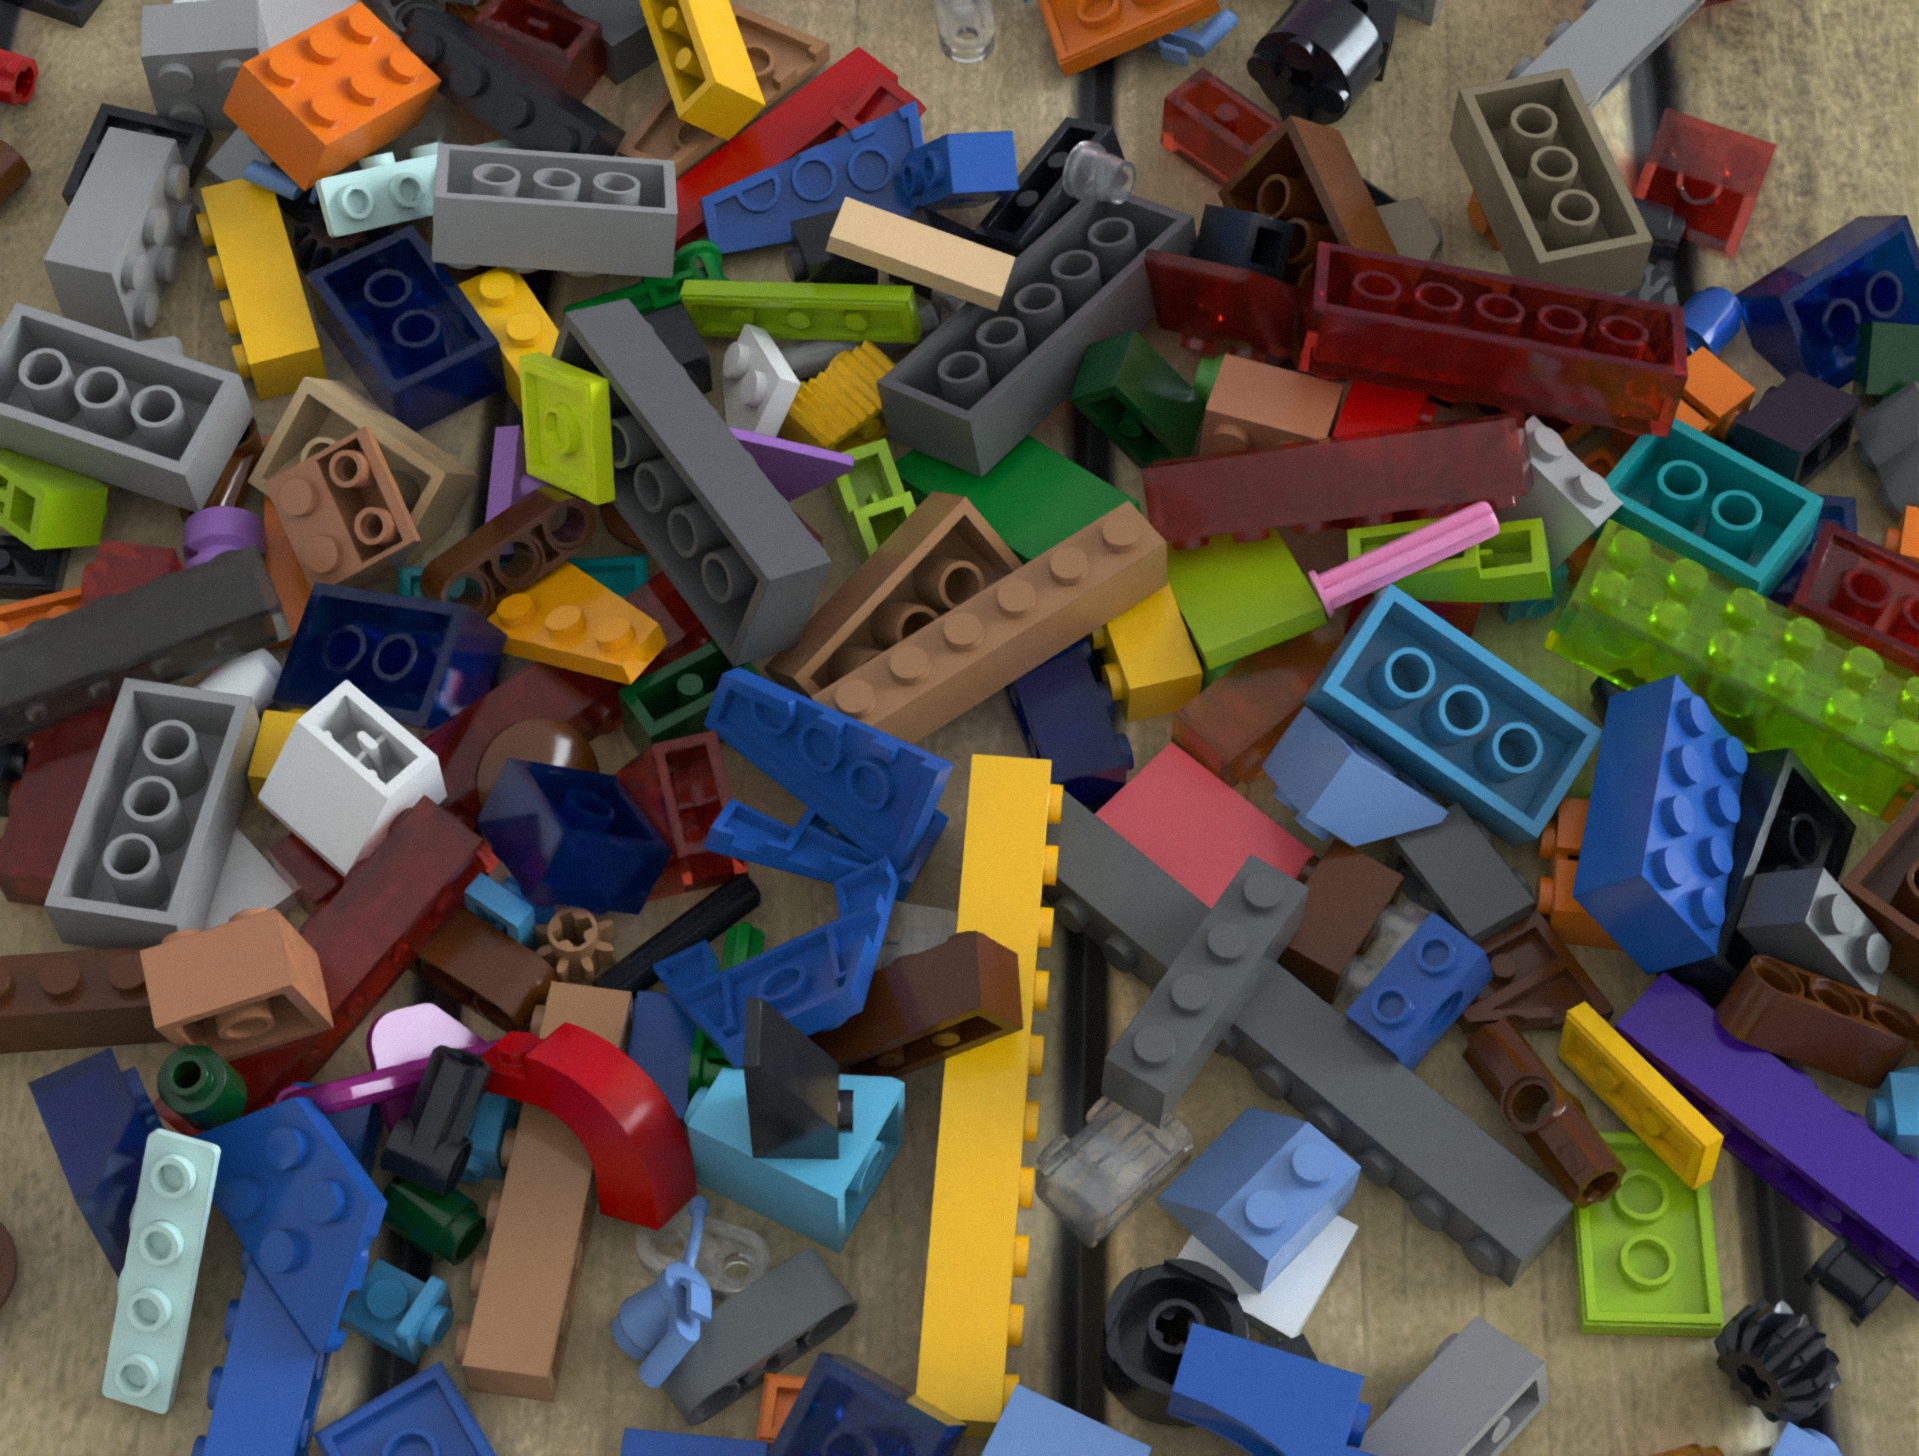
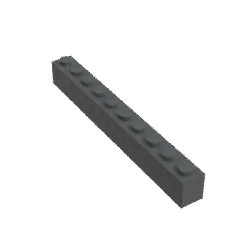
M1063 789L1061 823H1047L1046 845L1059 846L1056 886L1042 885L1041 898L1054 908V914L1066 928L1075 933H1080L1081 931L1101 947L1103 955L1114 968L1125 974L1133 973L1150 987L1152 993L1211 909ZM1277 962L1273 965L1214 1051L1224 1057L1233 1056L1251 1071L1254 1081L1263 1092L1276 1100L1283 1098L1303 1115L1304 1121H1308L1330 1141H1335L1356 1159V1163L1361 1166V1172L1370 1181L1381 1187L1388 1185L1409 1203L1412 1213L1424 1226L1433 1231L1439 1232L1442 1230L1463 1248L1466 1258L1478 1271L1490 1277L1497 1276L1511 1287L1561 1233L1574 1204Z

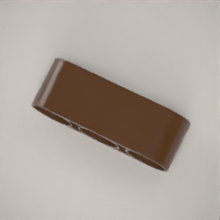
M542 486L533 490L433 559L424 568L420 576L419 590L422 598L433 609L457 624L469 625L482 620L495 611L503 599L510 595L521 593L584 549L592 540L596 531V517L593 509L583 500L555 486ZM566 506L567 516L564 524L559 529L551 532L550 522L553 515L559 509ZM516 542L514 558L507 565L500 567L499 556L502 550L508 544ZM465 578L466 585L463 594L458 599L448 602L447 593L450 586L456 580Z
M411 881L369 929V935L374 943L388 957L506 1033H509L511 1030L523 1032L531 1023L535 1006L537 1004L546 1005L551 981L561 982L555 969L541 956L421 881Z
M1762 954L1754 955L1715 1008V1016L1719 1023L1738 1040L1872 1089L1881 1087L1888 1073L1894 1072L1919 1039V1025L1908 1012L1898 1005Z

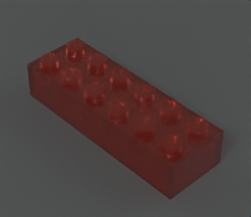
M1319 241L1304 301L1298 371L1314 373L1318 377L1329 380L1342 378L1375 384L1377 387L1389 391L1402 389L1435 395L1449 402L1468 401L1496 406L1509 413L1528 412L1556 417L1570 424L1589 423L1620 429L1630 435L1641 436L1649 434L1668 438L1688 379L1684 309L1679 306Z

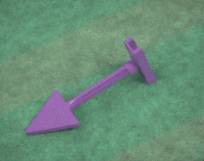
M519 425L496 427L485 523L533 490L542 486H553L528 475L526 472L524 434ZM728 427L745 450L751 453L756 464L776 490L788 502L851 472L854 468V457L848 454ZM516 542L508 544L502 550L499 556L502 562H509L514 558Z

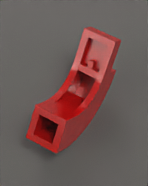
M564 1022L545 1039L538 1038L532 1033L511 1030L480 1056L484 1058L487 1064L495 1068L486 1092L545 1109L564 1122L578 1137L593 1164L600 1214L659 1231L697 1194L692 1154L682 1125L672 1106L646 1072L609 1041L582 1027Z

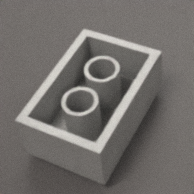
M109 126L43 259L64 318L135 341L141 340L146 327L150 328L154 325L159 312V299L167 282L172 283L175 280L180 266V254L188 238H194L199 229L195 214L200 213V208L197 204H194L189 186V169L183 165L176 139Z

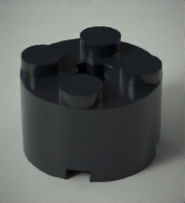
M1295 0L1256 44L1253 55L1247 62V71L1252 79L1258 82L1269 100L1279 108V114L1283 121L1290 115L1317 124L1329 125L1339 121L1379 75L1381 67H1379L1378 58L1383 53L1382 41L1369 18L1347 1L1340 7L1325 0Z
M1181 1258L1164 1260V1264L1152 1266L1144 1270L1140 1267L1121 1280L1111 1294L1105 1311L1100 1362L1104 1385L1126 1409L1142 1419L1157 1424L1177 1425L1183 1428L1196 1426L1170 1416L1166 1412L1192 1322L1248 1340L1247 1317L1245 1318L1243 1309L1237 1299L1238 1294L1231 1283L1209 1266ZM1173 1337L1184 1342L1179 1343L1176 1347L1168 1345Z

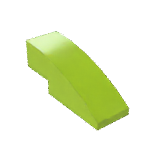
M886 438L841 452L854 457V468L851 472L828 482L833 499L861 566L916 509L911 492L904 491Z
M1444 517L1348 529V561ZM1542 517L1498 523L1500 532L1496 536L1391 584L1414 600L1484 603L1552 598L1549 546ZM1386 586L1371 592V594H1377Z

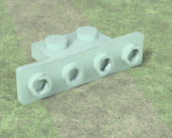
M508 139L474 145L521 149ZM443 141L410 148L411 159L395 163L393 152L359 159L361 170L317 180L315 186L328 235L336 238L432 216L434 213L438 143L443 144Z
M162 1128L154 1130L147 1137L137 1197L129 1219L130 1236L125 1264L117 1285L119 1297L102 1385V1393L107 1398L159 1414H165L174 1405L221 1154L220 1147L216 1144Z

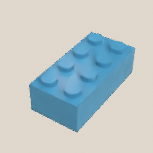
M1391 583L1369 599L1302 701L1451 805L1458 802L1471 819L1480 821L1487 830L1513 848L1535 840L1540 836L1603 733L1602 729Z

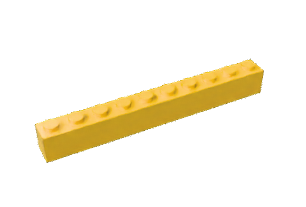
M972 754L956 933L976 930L1018 954L1023 1029L945 1059L914 1408V1432L990 1438L1016 1385L1019 1384V1375L1005 1374L1007 1347L1021 1348L1024 1304L1010 1302L1012 1277H1027L1030 1235L1016 1234L1018 1209L1032 1210L1035 1168L1022 1167L1021 1158L1023 1142L1037 1143L1040 1101L1026 1100L1028 1076L1042 1077L1045 1035H1032L1031 1028L1033 1011L1046 1012L1049 971L1036 970L1038 947L1051 948L1054 908L1041 907L1042 885L1056 886L1059 846L1046 845L1047 823H1061L1063 785L1050 784L1052 760Z

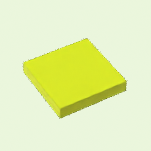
M540 352L521 355L519 370L526 472L528 475L595 505L615 501L609 380Z

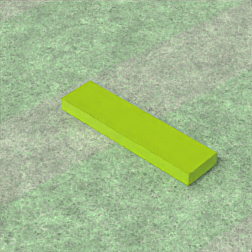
M685 279L679 294L696 330L703 337L739 338L745 323L766 329L772 339L856 342L870 340L871 342L919 343L923 332V324L913 286Z

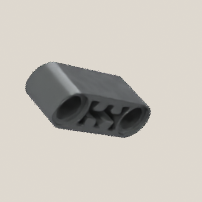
M815 1249L799 1252L713 1309L712 1319L708 1323L700 1321L699 1339L661 1384V1388L688 1425L693 1426L703 1423L762 1384L765 1373L777 1374L838 1332L853 1317L858 1306Z

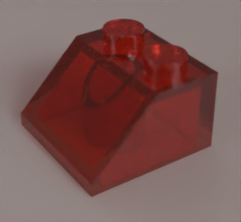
M1666 108L1633 197L1673 207V214L1687 217L1681 238L1735 256L1760 198L1780 144L1673 108Z
M1147 248L1144 262L1160 329L1182 335L1180 347L1214 355L1216 344L1231 347L1230 355L1260 363L1265 362L1266 355L1289 360L1307 290L1248 269Z

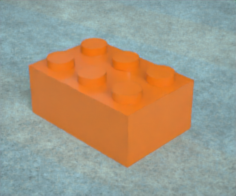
M360 1L242 63L222 111L303 191H306L315 186L317 180L331 177L359 159L364 158L419 126L442 80Z

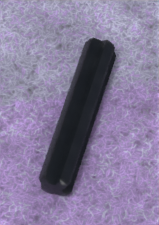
M744 873L736 874L594 979L592 986L630 991L634 1000L637 997V991H646L659 981L653 970L654 963L706 939L710 943L759 906L761 902L759 889Z

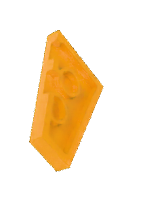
M567 560L521 593H516L503 599L497 606V609L477 629L485 649L631 685L667 644L658 622Z

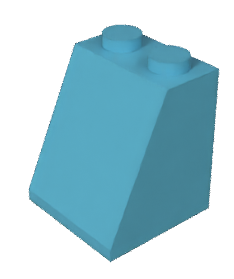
M722 1068L710 1089L702 1086L695 1093L684 1118V1123L688 1127L689 1147L693 1159L696 1183L840 1254L905 1142V1083L893 1077L840 1074V1090H854L853 1133H839V1159L753 1158L744 1069Z

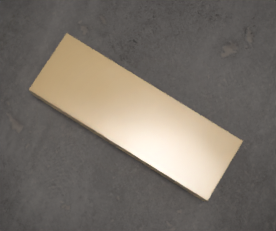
M848 197L844 199L825 250L996 312L1016 258Z

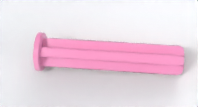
M1479 501L1317 575L1315 570H1311L1308 572L1318 599L1327 617L1330 619L1335 616L1334 609L1496 536L1500 532L1498 520L1491 506L1486 501Z

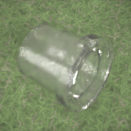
M1089 140L1082 141L1073 148L1063 170L1064 190L1067 195L1078 200H1083L1088 196L1100 201H1107L1117 205L1122 204L1131 195L1136 181V170L1133 163L1107 153L1101 144Z

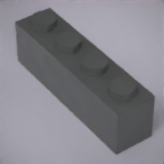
M1250 854L1105 1057L1101 1094L1160 1129L1301 927L1309 887Z

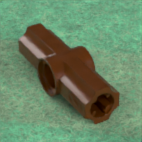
M1502 1018L1491 1024H1483L1467 1038V1048L1462 1057L1500 1105V1113L1504 1122L1524 1137L1576 1206L1584 1209L1596 1202H1604L1622 1186L1621 1180L1627 1171L1626 1167L1587 1119L1581 1101L1563 1088L1517 1027L1510 1020ZM1550 1101L1548 1112L1537 1122L1536 1118L1539 1110Z

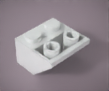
M346 679L296 721L258 795V800L264 808L350 882L447 797L438 756Z

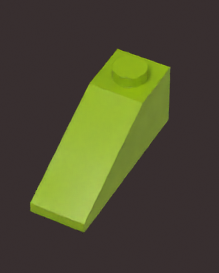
M0 447V526L34 550L99 545L103 521L108 512L107 495L109 488L94 478Z

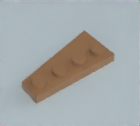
M732 4L731 8L766 104L746 124L748 125L830 60V46L827 42ZM667 87L617 153L618 157L675 161L676 180H678L727 140L679 119Z

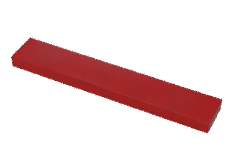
M857 47L676 180L678 217L675 252L682 246L696 241L706 233L700 206V199L768 167L771 168L812 147L830 141L835 137V133L840 128L827 113L833 104L847 112L879 71L897 84L898 76L862 48Z

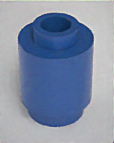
M1708 287L1704 291L1694 293L1660 334V343L1667 359L1676 366L1702 346L1718 357L1740 330L1743 317L1741 303L1731 292L1721 287Z

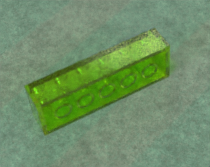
M1608 518L1583 561L1542 647L1627 690L1677 674L1694 695L1700 696L1706 702L1710 713L1730 736H1735L1739 739L1746 751L1754 753L1791 748L1828 793L1891 824L1919 788V675Z

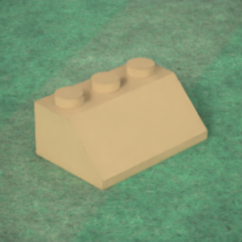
M304 376L247 482L270 497L264 485L265 482L364 426L371 427L421 539L419 545L401 568L408 567L451 528L480 475L341 381ZM399 570L386 576L385 578L394 579L396 576L399 575Z

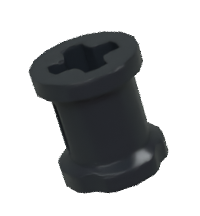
M1843 1233L1812 1265L1802 1280L1809 1286L1819 1284L1851 1312L1849 1321L1858 1328L1878 1308L1900 1281L1892 1274L1883 1276L1851 1248L1853 1240Z

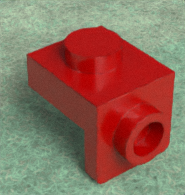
M879 71L847 112L833 104L827 113L840 126L839 130L835 133V136L839 137L856 127L881 118L914 101L917 102L919 118L927 109L920 100Z

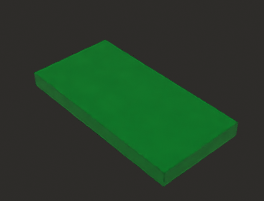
M1029 435L1021 440L982 478L915 449L895 462L904 491H910L912 497L920 503L932 491L966 496L1023 565L1128 500L1141 513L1139 501Z

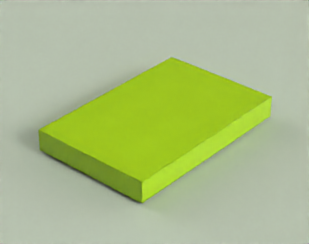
M1264 508L1167 545L1168 581L1186 629L1208 670L1223 666L1328 624L1321 602Z
M1598 1131L1626 1167L1627 1171L1622 1177V1186L1607 1200L1596 1202L1584 1209L1574 1204L1570 1211L1579 1334L1718 1337L1723 1332L1724 1319L1709 1182L1695 1190L1688 1187L1634 1132Z

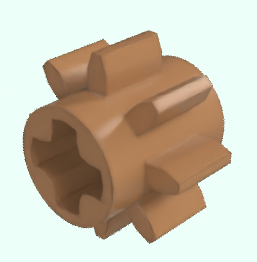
M588 902L582 908H564L558 904L555 906L556 914L551 918L548 925L536 924L535 934L537 943L542 947L535 953L555 968L561 982L586 981L592 986L595 975L600 971L602 965L613 966L616 963L614 947L609 944L615 938L613 922L611 919H607L597 923L593 916L591 903Z

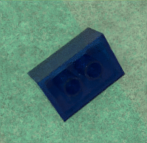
M1859 216L1734 295L1742 305V321L1753 349L1786 379L1798 370L1840 389L1851 382L1854 377L1859 323L1883 322L1919 325V247L1908 216Z
M315 582L272 700L279 704L311 709L347 679L400 725L433 730L487 695L508 635L468 605Z
M110 1047L31 1081L28 1085L74 1199L119 1279L125 1264L130 1236L129 1219L137 1197L147 1137L158 1128L165 1129L160 1120L151 1097L147 1093L136 1066L122 1071Z

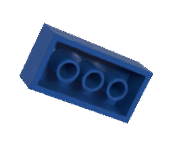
M1677 674L1609 697L1572 897L1647 975L1717 956L1721 925L1725 920L1724 904L1728 877L1733 868L1732 850L1736 824L1740 819L1739 804L1743 777L1748 767L1747 754L1739 739L1735 736H1730L1710 713L1706 702L1700 696L1694 695Z

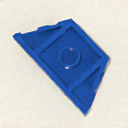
M292 1097L192 1136V1138L213 1143L220 1147L221 1154L212 1197L219 1211L317 1352H338L344 1345L347 1331L338 1327L347 1296L351 1290H361L369 1265V1247L373 1239L378 1236L388 1204L386 1199L323 1112L314 1103L312 1097Z

